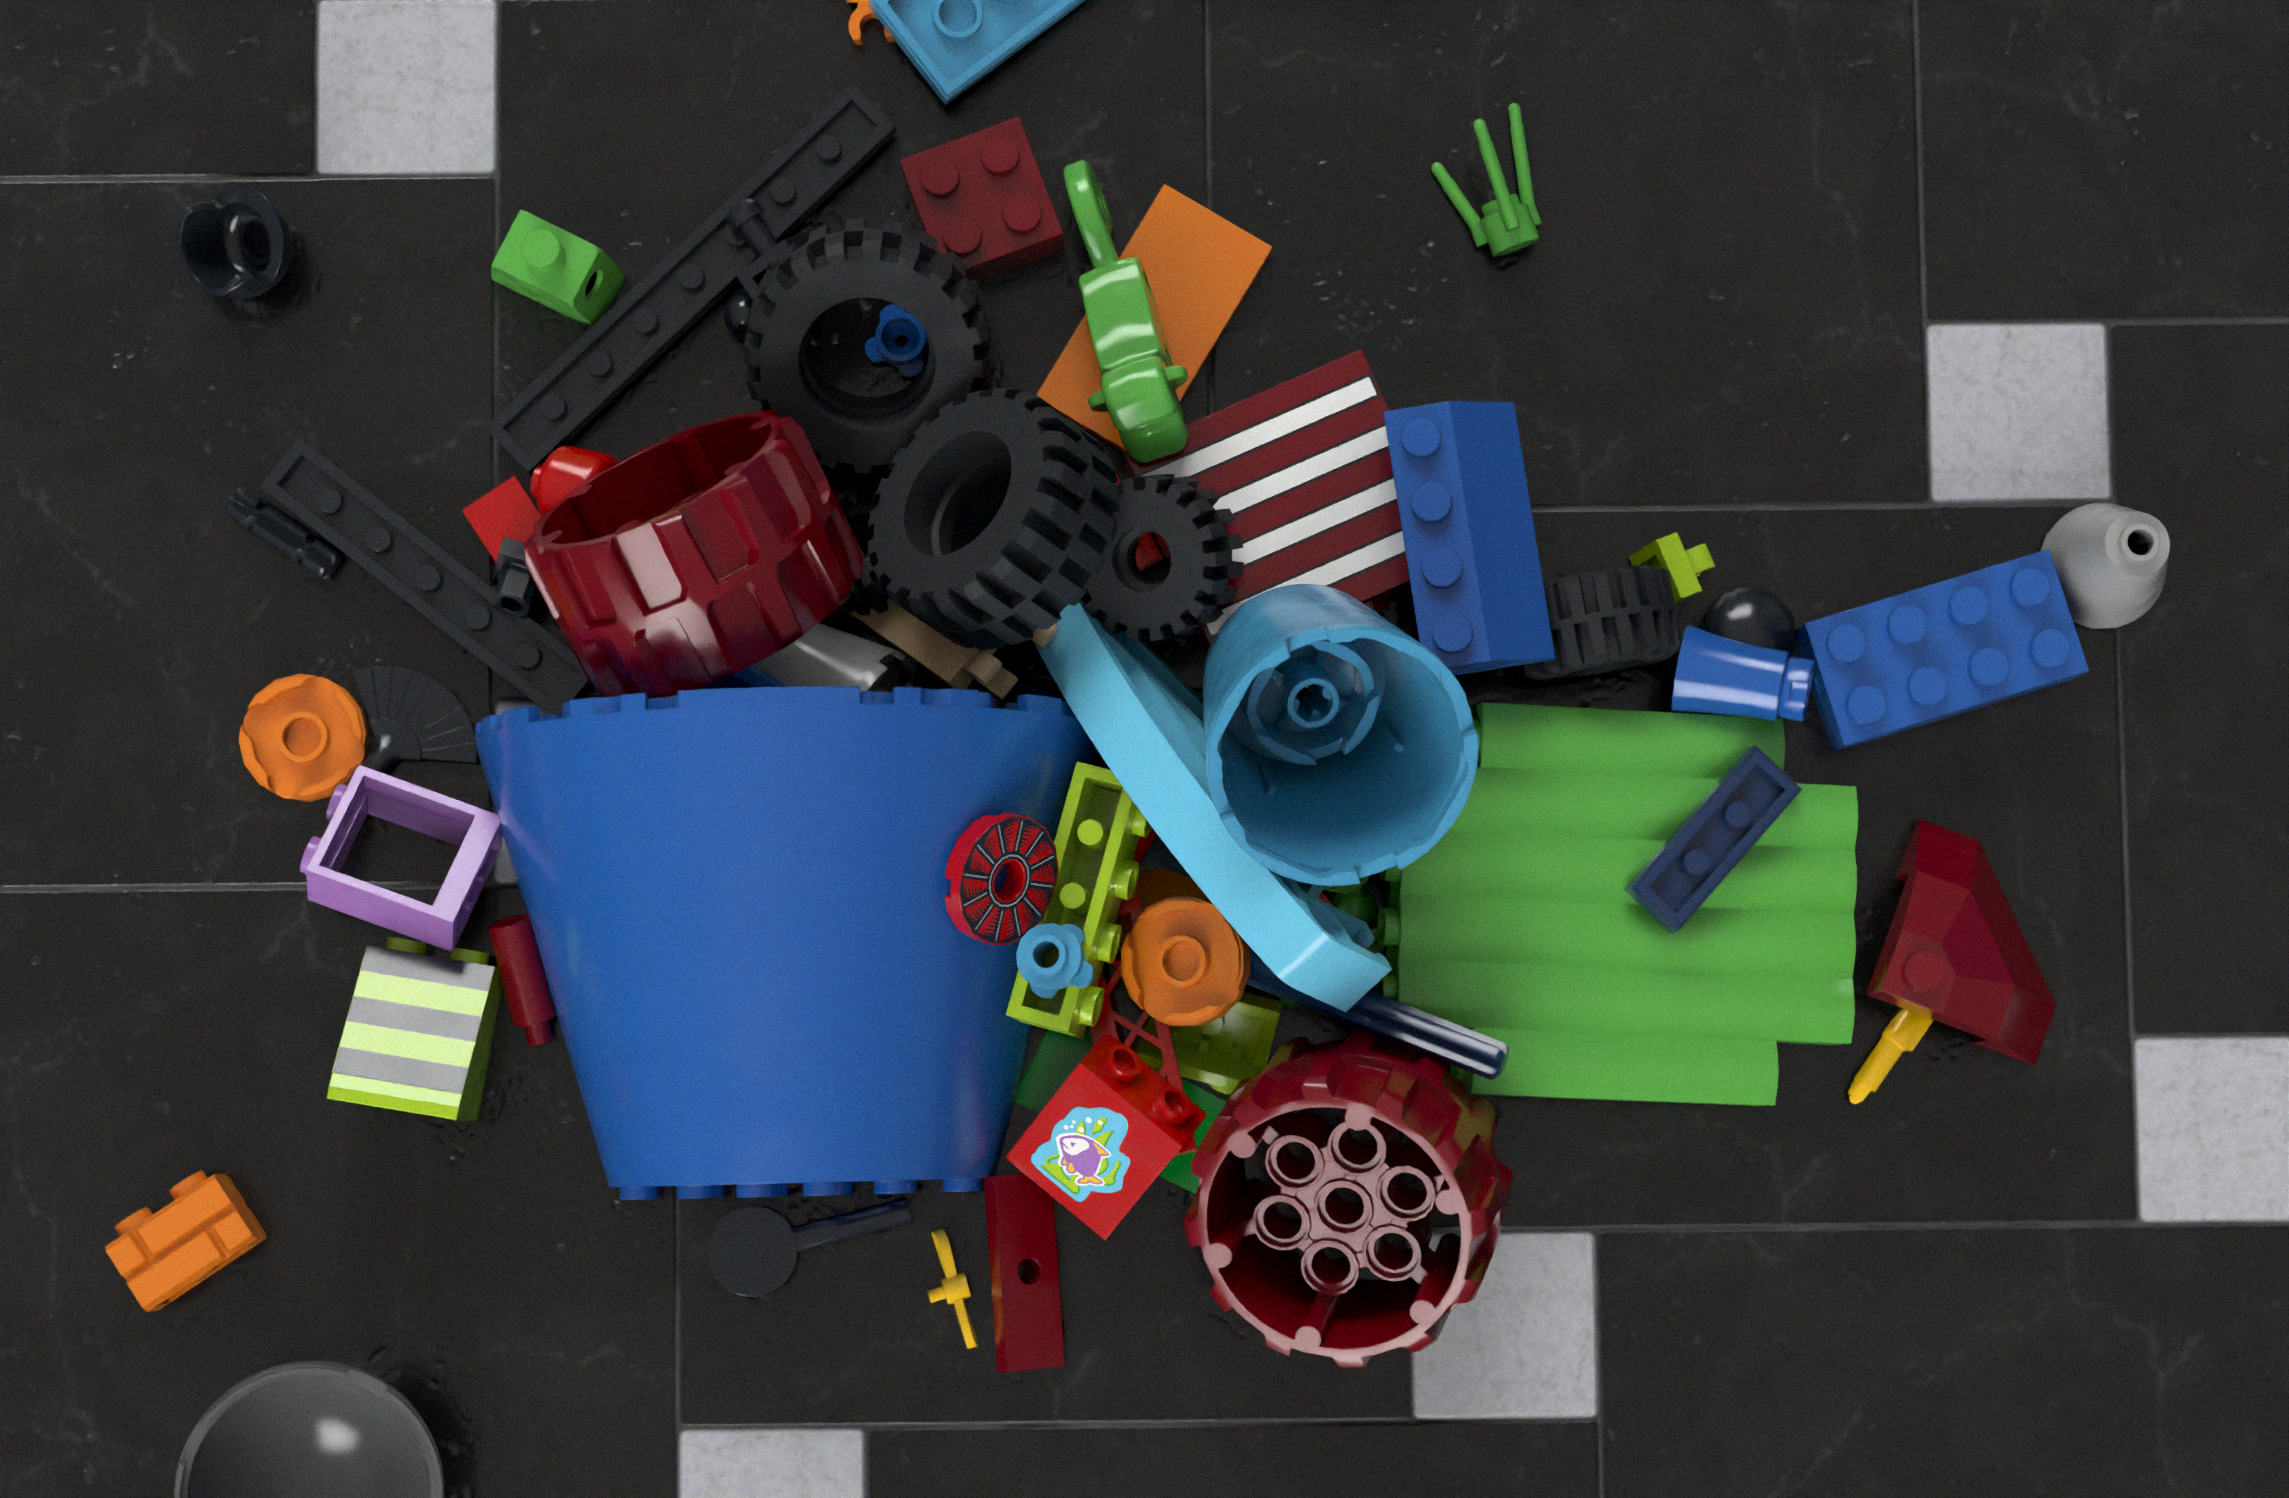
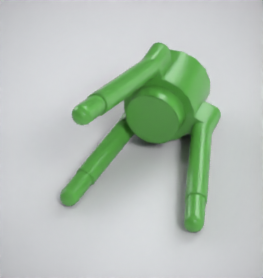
M1511 103L1508 107L1520 201L1517 194H1509L1493 141H1491L1483 119L1475 120L1473 126L1496 200L1481 207L1485 218L1480 219L1454 179L1450 177L1441 163L1435 162L1431 166L1432 173L1441 184L1442 189L1469 226L1476 247L1488 244L1493 257L1512 253L1540 240L1536 227L1541 225L1542 222L1534 201L1521 108L1517 103Z

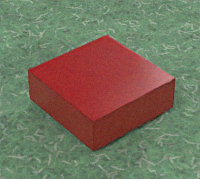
M516 476L508 479L462 509V512L495 562H497L498 551L504 536L525 543L535 531L534 523L541 517L539 510Z

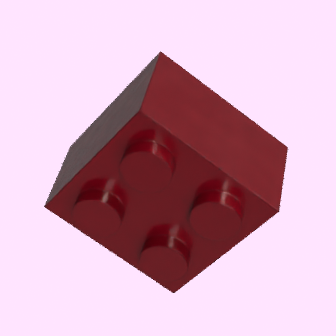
M1019 117L900 160L903 178L923 231L938 239L937 250L942 254L946 255L953 251L965 264V276L969 281L976 280V282H980L1064 251L1063 231Z

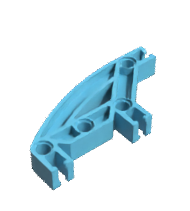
M1089 592L1085 593L1075 606L1068 604L1060 612L1062 619L1055 623L1059 627L1055 635L1044 648L1036 644L1035 646L1070 708L1108 767L1186 872L1270 970L1292 988L1347 1012L1392 970L1384 955L1378 952L1374 954L1366 950L1374 941V936L1367 923L1322 901L1319 896L1324 889L1323 885L1308 884L1281 876L1259 864L1237 845L1223 825L1209 791L1205 761L1203 699L1144 640L1138 642L1125 639L1126 632L1112 634L1104 629L1102 625L1108 617L1107 615L1091 617L1083 607L1092 600Z

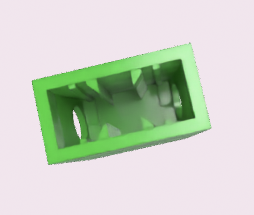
M524 210L519 211L491 265V278L494 281L589 328L612 308L627 279V275L602 249ZM594 274L597 276L596 281L590 292L585 295L587 284Z

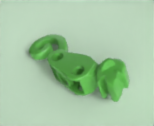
M1085 160L1066 165L1063 174L1068 196L1094 268L1081 275L1078 280L1093 347L1102 375L1100 381L1102 390L1089 397V406L1092 411H1109L1113 424L1119 431L1122 443L1128 451L1129 457L1138 463H1147L1181 451L1188 440L1189 434L1183 419L1184 414L1175 391L1176 388L1186 382L1188 373L1185 367L1173 365L1156 302L1140 258L1130 257L1120 260L1118 258L1110 235L1113 231L1111 214L1092 166Z

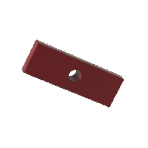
M1025 1174L988 1176V1178H984L997 1372L1065 1367L1053 1197ZM1020 1264L1023 1268V1276L1021 1279L1018 1275V1268Z

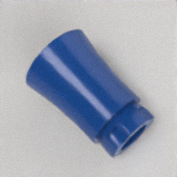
M1687 625L1677 662L1672 695V712L1745 716L1775 722L1778 721L1780 716L1784 719L1803 721L1808 707L1815 661L1798 657L1789 658L1790 653L1788 651L1759 647L1724 638Z

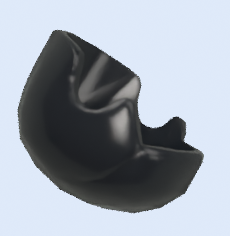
M1751 585L1735 587L1731 592L1725 591L1710 606L1699 626V629L1724 638L1759 647L1788 651L1790 653L1789 658L1792 656L1797 642L1793 613L1774 593Z

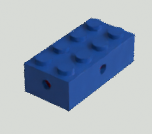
M2049 549L1804 623L1796 630V646L1800 658L1815 661L1811 692L1831 753L2060 684L2089 671Z

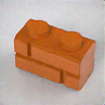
M203 1170L198 1171L170 1189L169 1193L174 1199L173 1202L155 1214L151 1212L149 1207H144L114 1227L120 1237L105 1246L106 1253L121 1276L126 1279L128 1287L146 1312L159 1311L267 1239L265 1231L252 1211L246 1206L245 1200L230 1177L226 1174H213L207 1178Z

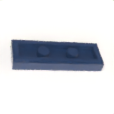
M1756 745L1748 747L1624 890L1670 933L1678 932L1800 793L1802 788Z

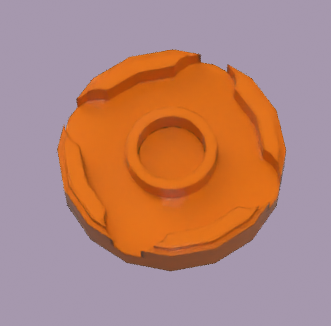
M299 673L274 680L254 696L247 708L248 712L244 717V723L240 728L239 745L244 765L259 785L284 799L311 802L330 797L339 784L346 786L349 784L358 764L361 765L367 758L370 733L364 710L348 690L327 678Z
M1169 897L1147 907L1137 918L1140 920L1134 925L1131 934L1127 933L1121 949V975L1130 998L1141 1010H1145L1156 1020L1170 1026H1202L1223 1017L1242 997L1250 976V946L1211 901L1200 897Z

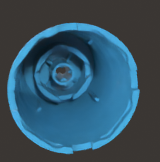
M1316 584L1287 585L1259 594L1231 614L1215 635L1209 647L1203 670L1207 782L1212 801L1223 825L1242 850L1265 868L1289 879L1314 885L1344 886L1359 884V878L1379 873L1396 865L1400 870L1427 853L1441 840L1461 813L1469 797L1477 768L1478 735L1474 729L1471 709L1465 692L1450 669L1433 652L1351 595L1335 588ZM1316 684L1311 691H1308L1305 688H1303H1308L1309 685Z

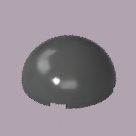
M300 1361L267 1368L245 1378L222 1394L206 1410L190 1434L180 1456L175 1477L174 1498H444V1476L437 1445L429 1427L416 1408L397 1389L381 1378L356 1367L328 1361Z

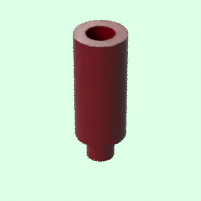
M527 914L497 920L488 925V931L512 1025L517 1027L524 1026L528 1045L530 1046L550 1042L554 1038L549 1019L555 1017L557 1013L531 920Z

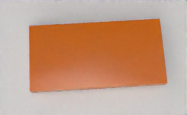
M1164 184L1119 260L1130 257H1139L1156 302L1173 365L1185 367L1188 373L1186 382L1175 389L1181 403L1270 256L1273 247ZM1085 314L1038 391L1037 396L1079 427L1120 451L1125 452L1127 450L1122 443L1118 429L1113 424L1109 411L1096 412L1092 411L1089 406V397L1102 390L1100 383L1102 375Z

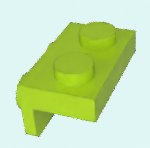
M1243 991L1242 997L1223 1017L1202 1026H1171L1182 1077L1208 1083L1218 1092L1231 1095L1240 1080L1249 1077L1253 1078L1265 1068L1279 1021L1282 1001ZM1151 1017L1144 1030L1158 1039L1154 1017ZM1140 1037L1136 1054L1159 1074L1164 1066L1161 1049Z

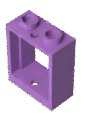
M358 764L348 786L339 784L331 797L326 814V819L330 820V823L323 837L313 836L303 854L300 872L306 874L308 900L453 952L502 848L503 834L498 814ZM367 814L460 847L433 906L339 872Z

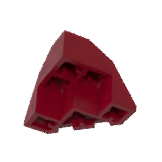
M1918 818L1914 824L1895 879L1906 882L1866 995L1975 1035L1973 1040L1975 1044L2028 1064L2036 1065L2057 1004L1979 840Z

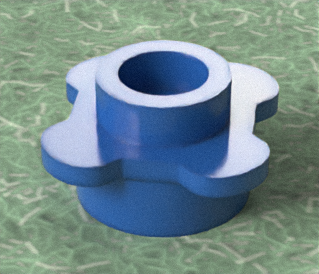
M899 305L886 306L880 312L881 321L877 326L875 337L868 339L865 344L866 355L873 363L884 361L897 367L900 374L904 377H915L924 368L922 358L929 345L927 333L921 323L912 314L904 312V309ZM898 336L907 337L908 342L905 346L900 347L896 344Z

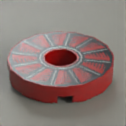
M1003 812L997 816L988 814L975 820L958 838L947 861L945 878L951 880V897L944 895L946 910L959 931L974 940L989 945H1009L1021 939L1028 930L1039 924L1055 895L1059 872L1056 846L1047 829L1031 817L1015 812ZM1005 864L1007 872L1004 884L995 892V876L1001 866Z

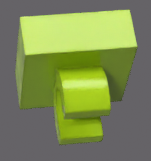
M1677 532L1655 540L1629 557L1632 566L1649 565L1668 570L1675 606L1701 592L1702 589L1697 577L1701 575V572L1715 567L1706 543L1685 550Z

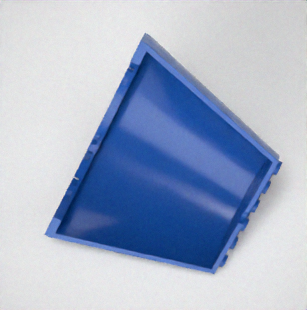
M860 686L721 688L680 690L677 696L648 699V693L574 699L562 703V714L539 716V707L526 706L501 712L502 715L487 716L483 718V722L476 723L475 745L496 814H498L501 822L502 834L523 904L531 920L553 1003L609 1187H619L620 1200L659 1199V1186H677V1199L723 1198V1185L736 1184L737 1198L788 1196V1183H803V1196L852 1194V1181H874V1194L917 1193V1180L943 1179V1192L982 1191L981 1178L996 1176L1035 1029L1034 1025L1022 1023L1006 1015L1018 972L1016 951L1021 939L1009 945H989L974 940L959 931L946 910L944 895L951 897V880L945 878L947 861L958 838L975 820L988 814L997 816L1003 812H1015L1031 817L1047 829L1054 842L1076 762L1101 768L1104 767L1105 760L1083 729L1067 701H1062L1061 698L1024 694L1017 695V703H1006V709L995 708L994 700L991 699V693L967 689L893 687V692H860ZM1005 864L1001 866L995 876V892L1004 884L1007 872Z

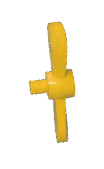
M944 1229L932 1231L934 1245L946 1278L940 1280L941 1287L927 1291L930 1303L946 1299L948 1304L954 1303L967 1349L978 1347L976 1332L964 1301L971 1298L964 1272L958 1274L956 1272L950 1243Z

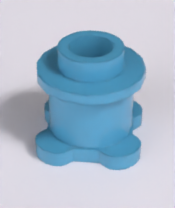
M1039 924L1028 930L1019 942L1016 951L1017 967L1022 977L1030 983L1032 991L1042 998H1052L1059 989L1072 985L1085 988L1091 984L1095 976V969L1086 961L1082 947L1085 942V934L1076 925ZM1057 947L1059 950L1057 963L1052 967L1046 968L1043 960L1045 953L1049 949Z

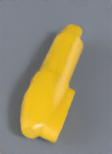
M1903 1008L1890 1021L1882 1032L1881 1039L1855 1075L1847 1092L1850 1095L1849 1101L1852 1104H1859L1864 1101L1871 1091L1876 1092L1903 1052L1914 1050L1932 1024L1933 1019Z

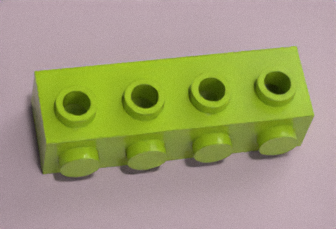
M1076 762L1054 840L1059 868L1055 895L1044 918L1039 922V924L1055 923L1061 926L1073 924L1082 929L1085 934V942L1082 947L1086 961L1095 969L1094 979L1085 988L1072 985L1059 989L1052 998H1042L1032 991L1030 983L1022 977L1018 969L1006 1012L1007 1016L1022 1023L1082 1039L1086 1026L1094 1027L1102 1010L1104 989L1097 986L1104 962L1112 963L1119 949L1122 926L1115 924L1121 900H1130L1137 884L1139 863L1133 861L1138 839L1139 836L1147 837L1152 829V826L1109 769ZM1057 947L1051 948L1045 953L1043 960L1046 968L1052 967L1057 963L1059 959Z

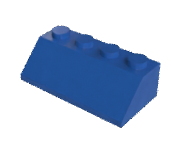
M1446 401L1385 411V428L1419 642L1433 652L1450 669L1453 675L1555 660L1514 402Z

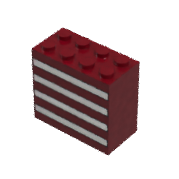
M1362 349L1187 424L1189 437L1184 448L1179 452L1147 463H1138L1129 457L1128 451L1124 452L1126 478L1159 474H1174V478L1188 476L1199 481L1196 490L1211 488L1221 497L1213 506L1215 510L1230 508L1236 521L1227 525L1226 528L1229 536L1237 534L1242 536L1244 548L1232 550V561L1244 562L1243 575L1241 577L1229 578L1228 585L1238 589L1232 602L1217 605L1224 614L1215 622L1202 624L1204 629L1196 632L1206 656L1215 635L1231 614L1259 594L1282 586L1316 584L1335 588L1356 598L1383 618L1385 617L1383 611L1389 608L1388 604L1405 597L1408 606L1414 605L1385 428L1384 412L1389 411V408ZM1151 532L1169 572L1171 567L1169 547L1160 534Z

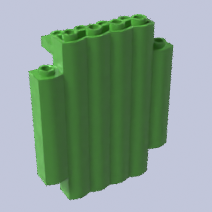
M1481 702L1470 707L1474 729L1478 735V761L1474 782L1461 813L1441 840L1427 853L1400 870L1396 865L1379 872L1381 881H1388V907H1381L1379 911L1377 938L1379 946L1387 947L1386 959L1392 970L1376 984L1375 993L1504 1042L1508 1046L1509 1054L1505 1068L1496 1079L1489 1080L1450 1064V1074L1459 1081L1470 1095L1775 1106L1779 1078L1777 1043L1851 1044L1855 1017L1853 988L1856 955L1854 908L1857 892L1855 845L1859 818L1856 786L1796 783L1802 788L1800 793L1676 933H1670L1624 890L1748 747L1756 745L1783 771L1785 759L1783 718H1778V721L1775 722L1745 716Z

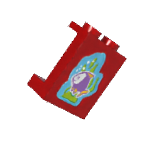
M1106 1033L1080 1061L1005 1158L1096 1234L1106 1240L1206 1118V1114L1190 1100L1186 1093L1171 1085L1143 1062L1136 1052L1120 1043L1112 1035Z

